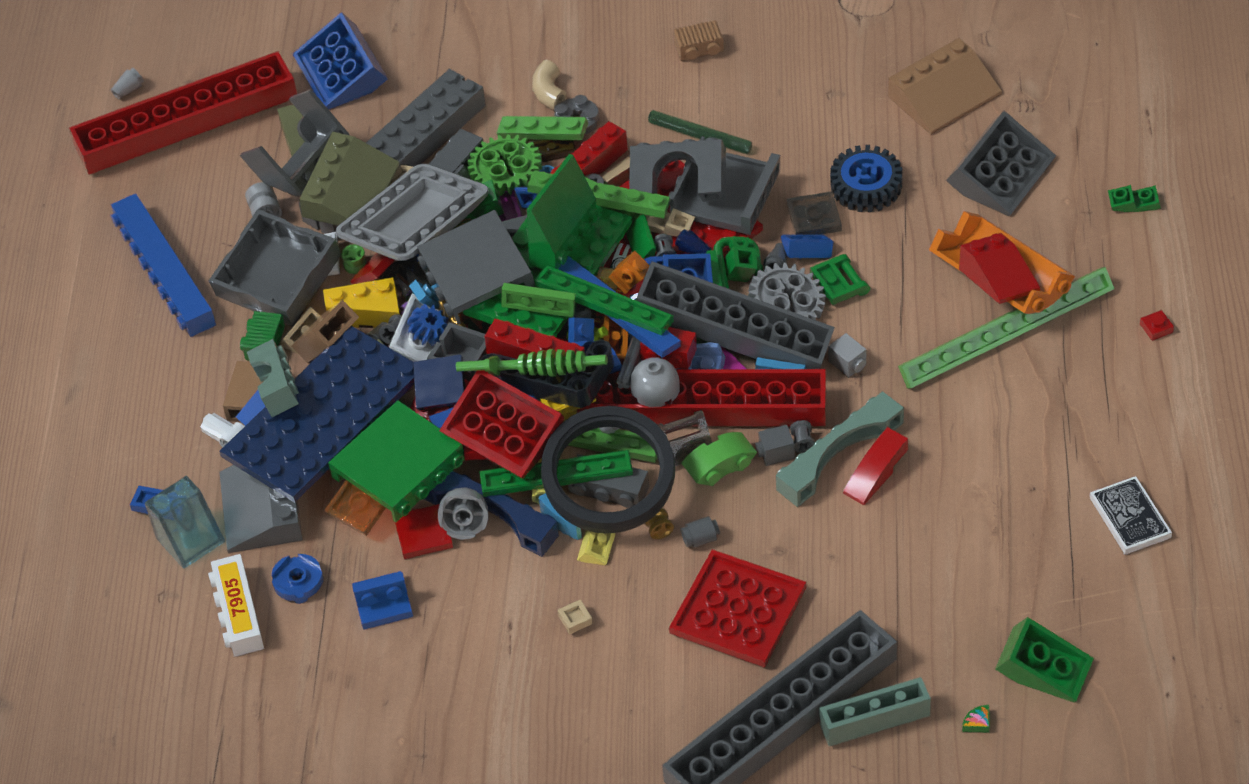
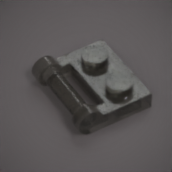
M416 255L408 260L392 263L380 275L382 279L393 277L395 287L407 301L413 291L395 274L399 273L410 284L417 280L423 285L427 283L431 286Z
M702 410L694 412L692 416L664 425L662 423L657 424L665 435L696 424L698 425L699 431L669 440L675 466L681 465L683 460L701 444L705 443L708 446L712 443Z

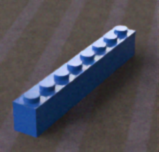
M135 193L111 204L113 214L110 216L115 227L120 226L121 229L119 230L124 241L129 240V247L133 255H138V261L144 271L148 270L147 274L152 285L157 284V291L161 299L168 301L166 304L170 313L177 315L176 320L180 329H186L189 336L192 337L216 326L212 309L137 194Z

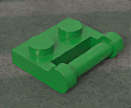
M846 254L810 267L813 279L820 280L818 286L824 287L823 293L832 305L856 295L864 296L870 291V286L860 278ZM839 269L844 270L853 285H849Z

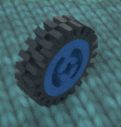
M860 145L855 146V152L851 148L846 149V155L841 152L838 155V159L835 158L833 165H831V192L834 194L836 201L840 200L842 206L848 203V209L852 211L855 206H857V212H863V207H867L868 213L873 212L874 206H876L878 211L883 210V204L886 207L891 206V201L895 202L897 195L900 196L903 175L899 159L896 160V156L893 153L889 155V150L887 149L880 153L879 146H875L874 151L870 150V145H865V150H861Z

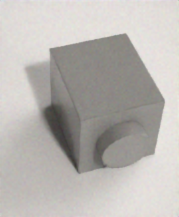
M847 333L828 346L829 362L848 378L854 373L860 372L866 366V349Z

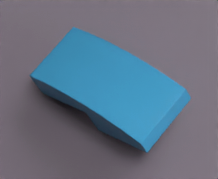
M415 280L409 285L419 302L426 304L428 307L435 305V309L439 308V299L434 288H437L436 284L433 286L427 283L423 285Z
M546 493L538 497L541 513L552 516L557 521L559 531L576 540L582 538L581 528L574 526L560 516L551 505Z

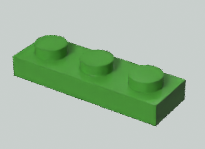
M503 283L502 307L574 317L576 293Z

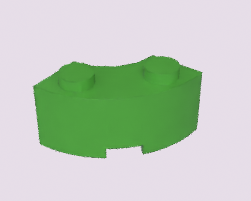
M730 432L719 435L718 440L708 446L705 443L701 444L683 460L682 465L696 483L713 486L725 475L735 471H743L750 465L757 451L741 432Z

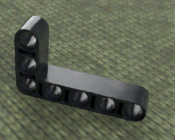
M597 340L589 346L585 355H607V365L587 366L585 371L578 372L576 367L575 373L569 374L567 371L565 375H558L557 373L556 376L552 377L548 373L546 376H540L538 373L535 376L530 375L529 372L527 375H522L518 370H502L500 375L495 377L527 395L577 408H584L593 402L614 367V359L610 343L605 340ZM495 353L486 354L481 358V360H485L492 356H499L500 361L517 360L516 358Z

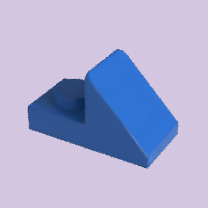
M569 318L568 342L584 347L585 353L589 346L595 342L594 319Z

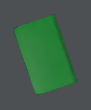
M641 214L627 230L626 235L632 253L636 251L643 259L655 256L656 246L646 216Z

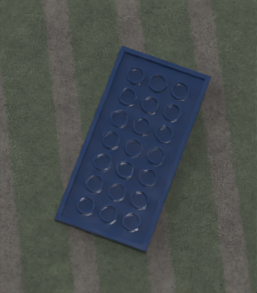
M350 326L328 349L326 348L295 378L294 383L299 391L296 394L298 405L274 417H271L265 406L219 451L223 459L295 503L330 469L328 462L415 384L413 361Z

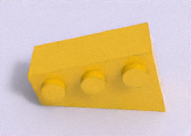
M393 277L323 290L326 311L343 300L359 316L351 325L354 328H359L360 325L373 326L374 329L382 322L388 323L391 316L395 314L400 315Z

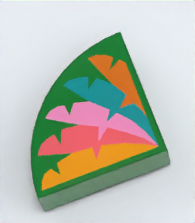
M982 705L972 709L963 720L962 732L989 733V705Z

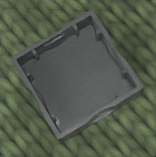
M257 209L240 234L236 245L224 257L208 281L217 297L252 311L282 314L284 323L293 327L341 257V251L336 239L309 228L295 226L283 218Z

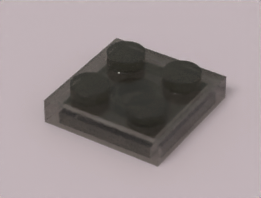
M832 191L787 198V208L795 235H822L842 231V224Z

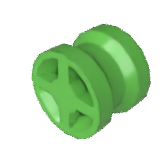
M348 245L341 252L344 269L350 274H357L367 263L364 249L359 245Z

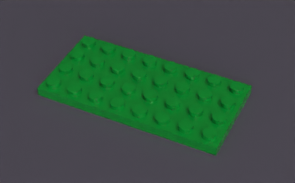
M597 205L596 209L599 210L597 221L591 224L586 236H582L576 249L572 250L568 255L595 277H597L632 224L631 216ZM526 218L512 240L529 267L535 282V279L543 269L529 265L528 224ZM502 293L463 311L464 315L492 324L496 318L555 337L569 318L502 307Z

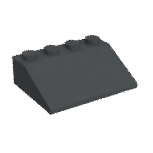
M1003 111L989 125L946 181L963 196L1010 216L1056 155L1006 111Z
M235 465L219 472L228 553L303 540L298 500L294 503Z

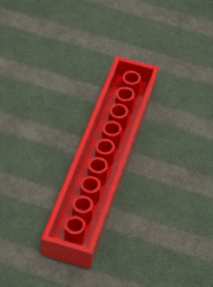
M277 51L69 127L74 146L88 175L290 101V97L297 95L294 78Z
M676 369L679 376L680 391L676 399L673 401L670 399L661 407L641 405L637 402V398L632 395L631 387L619 389L616 380L620 371L609 374L596 395L595 402L587 407L577 409V413L601 406L628 408L645 415L658 426H791L794 422L802 420L810 422L811 426H826V369Z

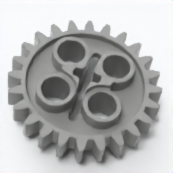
M774 263L773 269L765 266L764 272L759 270L757 276H753L748 289V296L789 311L791 310V312L814 320L821 317L826 295L822 294L824 287L818 286L820 280H812L813 273L804 274V267L800 271L796 270V264L792 268H788L786 263L783 264L782 268L777 263Z

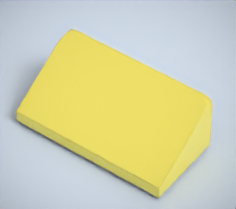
M585 530L577 560L606 565L616 533H596Z

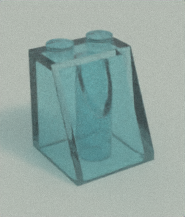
M187 475L144 502L156 539L183 569L225 542L201 490Z

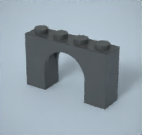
M711 137L704 141L686 139L683 142L677 143L662 141L660 144L639 143L637 146H630L629 189L657 194L658 177L663 168L671 162L687 160L698 166V194L703 202L726 200V147L722 139Z

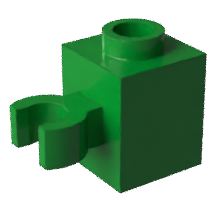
M733 236L729 241L731 250L724 258L728 280L748 282L757 270L756 248L748 247L749 240L746 237L742 240L741 245L736 242V236Z

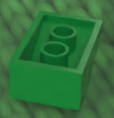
M1026 617L1013 627L995 670L1018 684L1074 703L1079 696L1094 658L1039 623Z

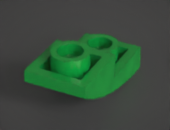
M1131 185L1108 190L1112 211L1144 212L1161 209L1156 185L1132 191Z

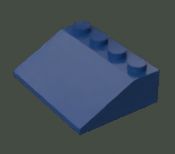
M342 12L293 53L313 92L329 110L371 94L388 80L357 25Z

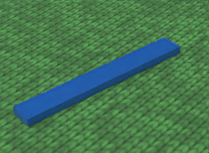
M569 256L566 263L558 269L615 292ZM608 316L662 358L678 349L681 345V340L667 330L661 336L619 318L615 319Z

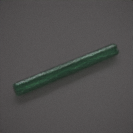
M651 110L648 115L649 123L698 139H701L702 136L705 137V140L711 137L722 139L726 148L749 154L752 149L751 141L656 110Z

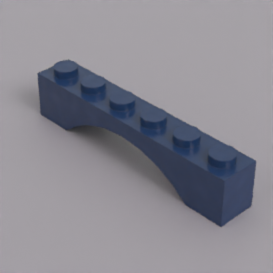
M452 471L441 484H438L429 492L424 500L438 505L448 492L456 488L473 489L483 496L482 486L467 475H460ZM506 494L483 497L487 503L488 512L501 518L511 527L518 537L522 548L543 557L558 538L557 521L552 516L544 515L527 504L523 505Z

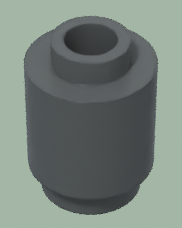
M709 516L685 524L686 527L680 528L687 548L690 546L695 548L716 541L717 535L720 534L717 521L715 519L711 520Z

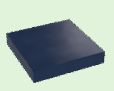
M462 355L413 362L416 408L418 411L456 405L465 390L464 371H456V362L463 361Z

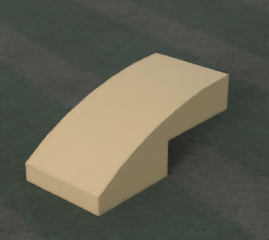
M674 208L671 214L666 212L665 218L645 215L650 231L679 237L687 236L695 219L694 216Z

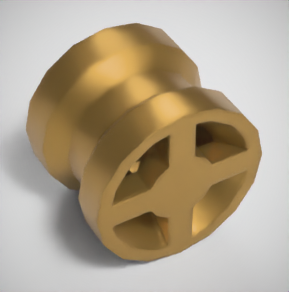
M662 508L653 518L645 523L649 527V534L653 539H663L674 530V525L668 519L669 515L665 508Z

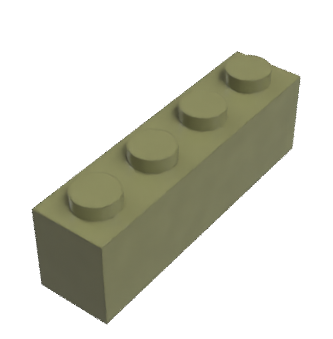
M294 105L278 108L277 111L292 157L305 141L297 130L298 122L302 119L303 115Z

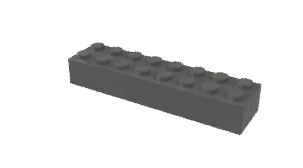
M651 261L636 297V301L674 315V322L671 324V328L695 332L696 337L699 339L718 343L721 347L755 359L759 357L803 364L805 369H820L835 328Z

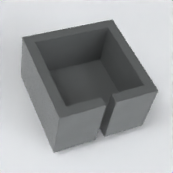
M449 322L439 338L440 343L437 342L427 360L444 356L462 355L463 361H480L487 354L485 334ZM464 371V378L470 382L477 371Z

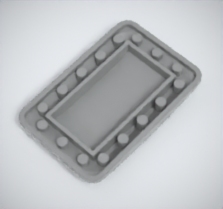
M419 164L411 168L336 228V233L343 240L399 261L408 260L420 253L417 246L449 232L468 216L487 197L488 188L484 184L432 165Z

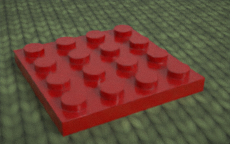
M712 549L670 624L669 634L765 668L807 588L806 581Z

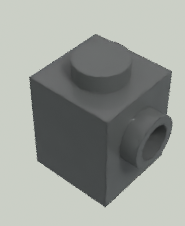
M787 425L768 428L758 432L759 442L755 443L758 457H763L766 466L795 459L794 442Z

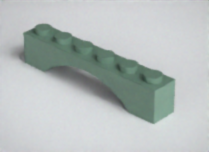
M883 391L876 397L870 398L866 405L858 411L852 412L847 420L840 425H836L824 438L818 439L805 453H800L787 467H782L776 475V490L796 507H799L816 493L817 482L822 470L837 453L857 442L878 438L887 427L896 430L904 423V407Z

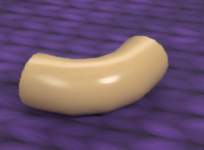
M543 60L533 75L532 90L539 102L554 110L557 104L566 100V91L554 85L555 80L560 75L557 65L550 60Z

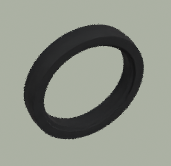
M601 406L581 411L569 417L557 427L550 436L543 452L541 478L551 505L566 521L591 532L619 533L641 526L662 509L672 491L675 478V460L666 435L650 418L628 408ZM615 427L629 430L646 440L655 451L660 465L659 476L652 491L638 504L616 512L593 511L575 503L561 488L557 478V466L561 454L575 438L593 429Z

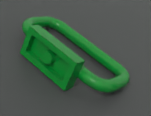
M732 237L719 239L714 245V250H707L706 252L711 257L713 283L728 289L723 248L729 246V241ZM736 237V242L741 245L745 237ZM748 238V247L756 248L757 270L754 274L757 276L759 270L763 271L760 249L754 240Z

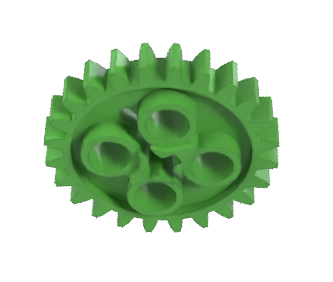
M510 134L506 136V139H502L501 135H498V140L490 137V143L487 144L482 141V148L475 147V153H470L471 159L468 160V172L471 180L484 183L492 179L500 195H503L504 191H508L511 195L512 190L516 187H528V181L533 171H540L542 169V158L539 148L534 147V142L528 143L527 138L520 141L519 135H516L514 139H511Z

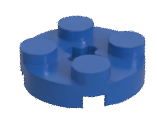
M298 554V557L290 558L289 555L282 558L274 566L271 575L273 588L277 595L298 604L306 602L308 598L313 596L320 589L324 581L319 562L307 554ZM300 574L302 575V578L294 581L292 576L298 577Z

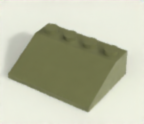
M332 131L299 199L302 217L339 226L390 186L400 165L399 161L354 136Z

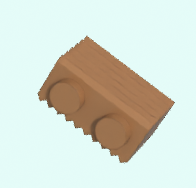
M716 20L674 29V42L681 61L687 59L694 60L700 56L716 55L719 52H724L723 37Z

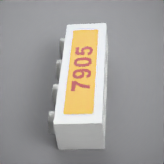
M241 554L211 561L213 572L208 574L212 588L217 587L218 591L214 592L213 596L216 607L222 608V612L218 613L221 628L226 627L227 632L222 633L226 648H232L234 657L264 649Z

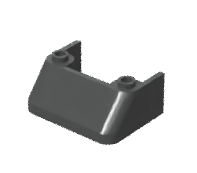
M311 89L291 96L289 99L303 115L302 119L298 122L297 130L305 142L283 168L275 162L262 146L243 152L240 155L263 183L296 197H301L332 131L349 135L347 130Z

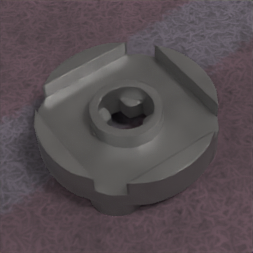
M577 95L575 98L565 100L554 107V117H573L575 115L586 117L588 126L585 135L592 132L597 126V121L599 120L598 107L592 101L587 100V97L584 95Z

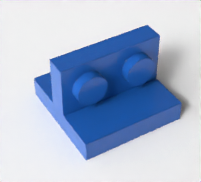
M399 571L352 583L363 630L413 617L403 572Z

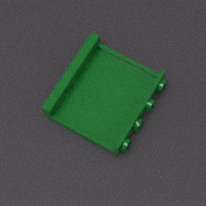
M396 401L331 459L328 464L333 479L338 482L342 479L349 481L392 512L393 521L397 522L403 516H406L420 500L425 499L435 486L441 484L447 475L462 465L465 460L462 444L439 431L440 428L400 401Z

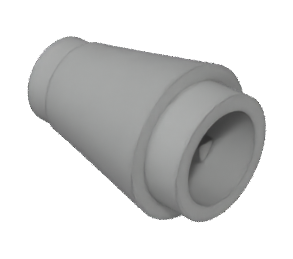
M131 68L123 73L110 90L117 99H120L141 87V83L144 80L137 70Z

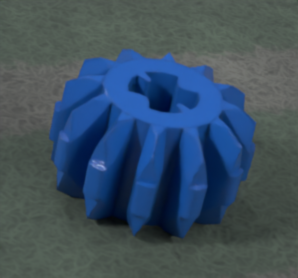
M424 304L420 308L414 309L411 314L412 316L409 317L407 323L409 325L408 333L414 334L413 341L419 339L422 345L428 342L433 346L436 342L440 343L439 338L448 325L449 317L442 316L443 310H435V305L429 308Z

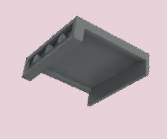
M702 136L700 141H704L705 137ZM726 152V200L703 202L698 194V166L690 161H686L682 176L677 178L674 192L671 191L668 196L670 197V213L674 208L694 216L695 222L750 235L780 173V155L771 153L768 161L765 162Z
M495 210L417 246L421 255L417 259L422 270H428L426 276L431 286L436 284L437 288H434L439 301L444 300L446 302L443 304V307L448 317L453 316L457 324L461 323L458 313L502 293L503 283L516 285L523 283L524 286L536 287L529 267Z

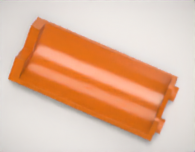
M963 211L954 232L938 229L929 248V251L959 270L960 245L991 236L992 234L1002 233L1015 244L1040 286V291L1031 290L1027 296L1008 301L1009 304L1025 314L1039 313L1054 304L1063 294L1070 290L1071 283L1075 278L1073 274L979 214Z

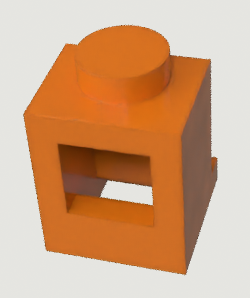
M634 251L615 267L609 278L626 294L633 286L644 279L650 265Z

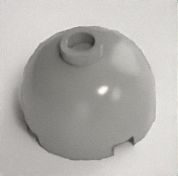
M657 357L645 359L637 364L631 374L630 387L632 395L637 398V402L641 405L661 407L670 399L672 401L676 399L680 391V382L675 367L667 360Z
M456 488L448 492L441 500L438 509V522L440 527H443L450 537L460 540L471 539L481 530L483 531L488 522L487 503L483 496L473 489Z

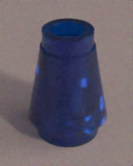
M682 230L675 242V245L679 247V251L688 254H706L707 250H712L692 230Z

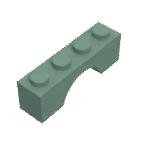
M271 339L248 351L250 364L260 381H264L258 386V391L271 417L298 405L296 394L299 391L294 383L295 378L290 371L292 369L282 345L277 347L274 340Z

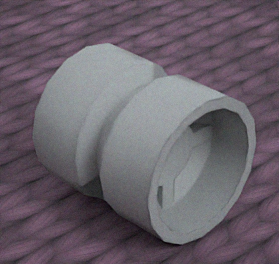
M260 182L253 184L247 189L245 198L252 217L257 209L278 217L282 216V210L272 186Z

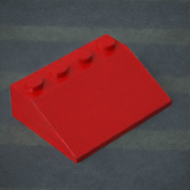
M481 370L475 373L439 431L523 479L543 457V452L550 436L566 419L558 411L492 374Z

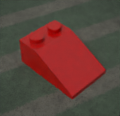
M1002 233L992 234L991 236L960 245L959 270L997 303L1002 304L1027 296L1031 290L1040 291L1038 282L1017 247Z

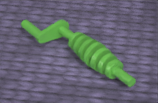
M548 349L547 353L545 350L538 351L537 354L536 352H531L528 354V357L526 354H520L517 360L500 361L499 356H492L480 361L456 362V371L485 370L493 376H499L502 370H518L522 375H527L529 372L530 375L536 376L538 373L540 376H546L548 373L552 377L556 376L557 373L558 375H565L567 371L569 374L575 373L576 367L578 372L585 371L587 366L607 365L608 358L607 355L586 356L584 351H577L575 354L574 350H567L565 352V350L558 349L556 352L555 349Z

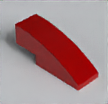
M887 427L857 466L844 488L843 494L865 505L893 474L894 465L908 451V438Z

